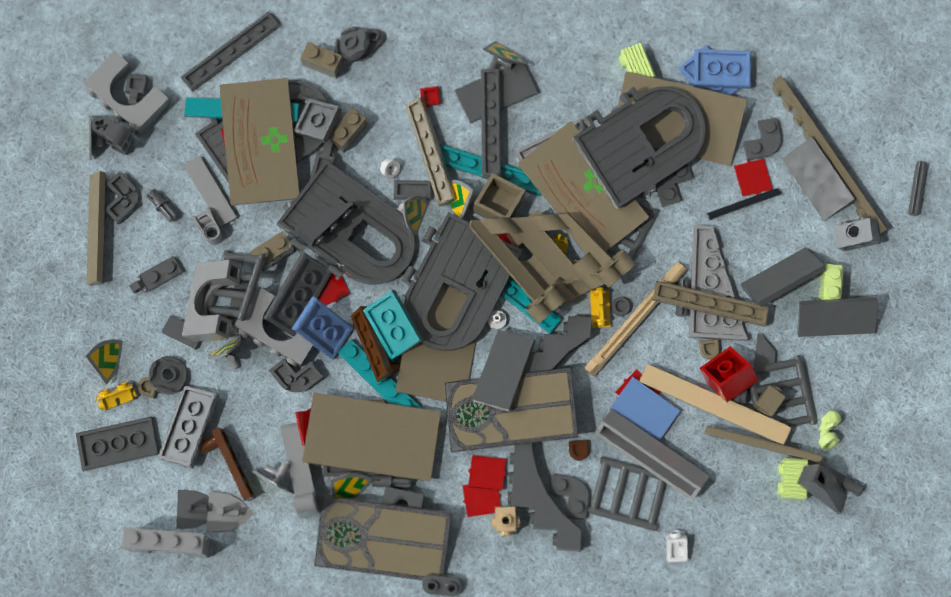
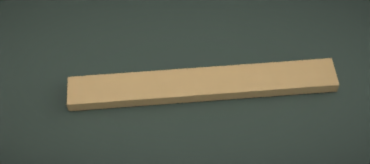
M647 364L639 381L781 445H784L791 427L733 401L726 402L715 393Z

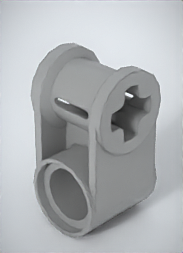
M208 207L201 214L192 216L198 229L209 244L217 245L222 241L223 234ZM211 232H217L215 237H209Z

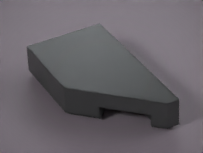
M759 333L757 334L754 367L775 362V350Z

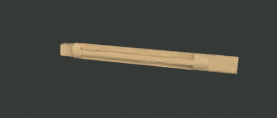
M676 262L660 282L675 285L687 269ZM654 289L584 367L591 376L594 377L601 370L610 357L658 304V302L652 301Z

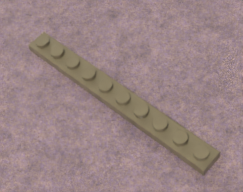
M780 75L775 78L772 83L773 92L776 96L780 95L784 108L787 111H791L795 124L798 127H802L805 139L808 140L814 137L856 198L851 204L854 203L858 216H869L871 219L878 221L879 235L884 234L887 230L783 77Z

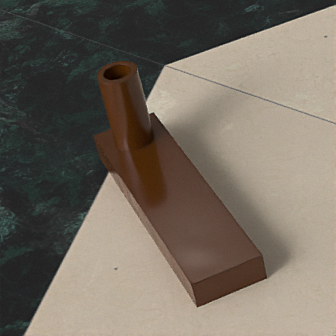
M360 306L351 315V319L376 381L384 382L391 374L399 373L401 362H389L382 343L363 311L367 306Z
M218 427L212 430L213 437L203 441L198 455L202 456L219 447L243 500L249 502L256 497L224 429Z

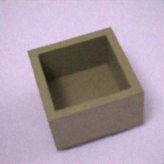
M492 173L474 202L473 212L485 219L514 218L525 199L526 190Z

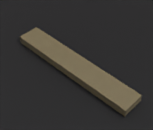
M418 97L406 104V109L438 206L443 207L456 200L457 197L424 98Z
M102 171L90 175L87 285H96L103 282L106 173Z
M656 281L652 301L763 327L766 326L769 307L767 306L760 307L758 304Z
M711 426L705 427L704 434L821 463L822 456L820 454Z

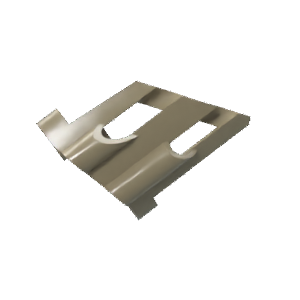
M570 214L470 220L469 228L532 300L525 310L537 324L543 321L556 308L574 300L576 297L603 284H606L608 288L611 287L622 275L636 265L624 249L611 257ZM566 230L586 254L580 260L568 257L545 231ZM515 233L533 254L532 258L525 261L518 260L497 234Z

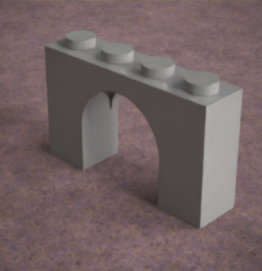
M114 51L84 82L87 87L85 91L92 98L95 96L99 98V103L106 110L110 108L113 111L112 115L119 122L125 121L127 129L133 134L137 132L141 135L169 107L171 102L166 95L154 87L140 102L134 105L117 103L113 97L114 88L129 72L131 67L125 59Z
M231 260L196 263L182 331L183 337L194 342L229 339L232 321L221 315H208L207 306L210 297L218 288L239 284L243 266Z
M258 286L252 296L244 321L237 320L234 325L235 329H237L236 333L244 338L247 336L254 339L253 343L261 348L263 346L268 347L271 354L278 358L280 355L283 356L291 366L296 367L298 365L301 367L314 346L299 334L286 341H277L265 333L263 329L264 316L274 301L275 295Z
M124 527L122 548L130 552L150 553V551H164L185 554L189 557L209 558L211 538L201 533Z

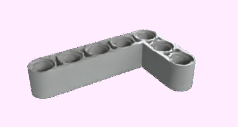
M297 423L281 426L295 492L293 502L296 514L301 519L320 515L316 491L313 486V477L309 468L310 464L302 462L305 445L302 446Z

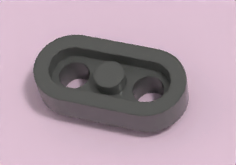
M371 28L366 32L370 39L369 46L366 52L357 60H368L383 43V34L379 29ZM376 35L377 38L372 39L371 36Z
M429 573L424 577L422 587L426 593L431 595L453 597L461 592L462 581L455 575ZM432 582L436 586L432 588L428 584ZM452 584L455 586V589L451 590L448 586Z

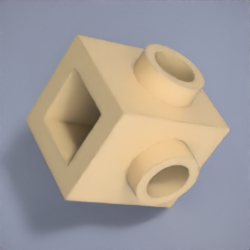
M495 507L496 516H492V528H496V533H500V536H512V533H516V528L520 527L519 516H515V507ZM507 519L509 523L503 524L502 521Z

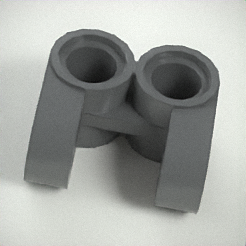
M102 116L95 118L92 122L93 130L96 134L103 137L104 144L126 155L135 140L130 130ZM103 123V124L105 125L106 129H105V130H104V128H100V129H99L97 125Z

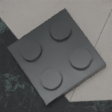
M309 98L293 132L300 136L327 143L342 109L339 106Z

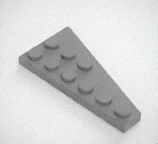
M693 225L691 289L735 299L713 226ZM690 310L689 338L748 340L741 321Z

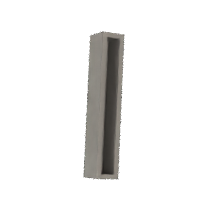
M612 409L595 432L604 441L692 501L709 477V475Z

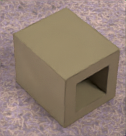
M769 385L762 392L753 407L767 417L773 416L785 399V396L782 394L783 391L776 386L771 387Z

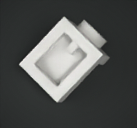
M672 530L670 533H665L667 561H688L685 532Z

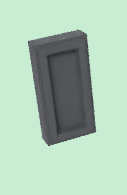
M394 180V200H406L412 196H422L427 200H431L432 185L430 181Z
M170 315L162 333L196 350L200 342H194L183 337L184 322Z

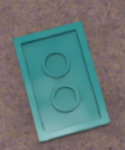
M391 290L363 310L391 360L396 359L423 341L396 290Z

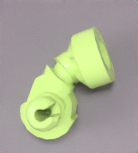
M834 410L827 412L821 419L822 422L819 428L821 432L819 433L820 440L818 443L824 451L832 449L840 441L834 432H830L833 427L842 421L841 415Z

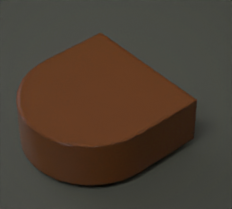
M569 441V454L571 458L576 461L584 460L589 452L588 441Z

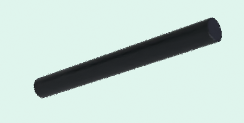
M775 188L708 212V219L711 220L780 195L779 189Z

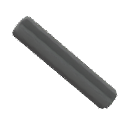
M918 161L915 166L908 214L912 216H918L920 211L927 163Z

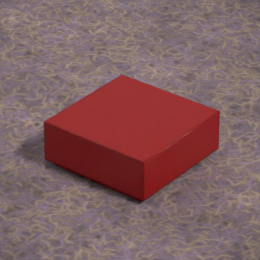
M438 86L420 88V95L424 98L426 107L440 105Z

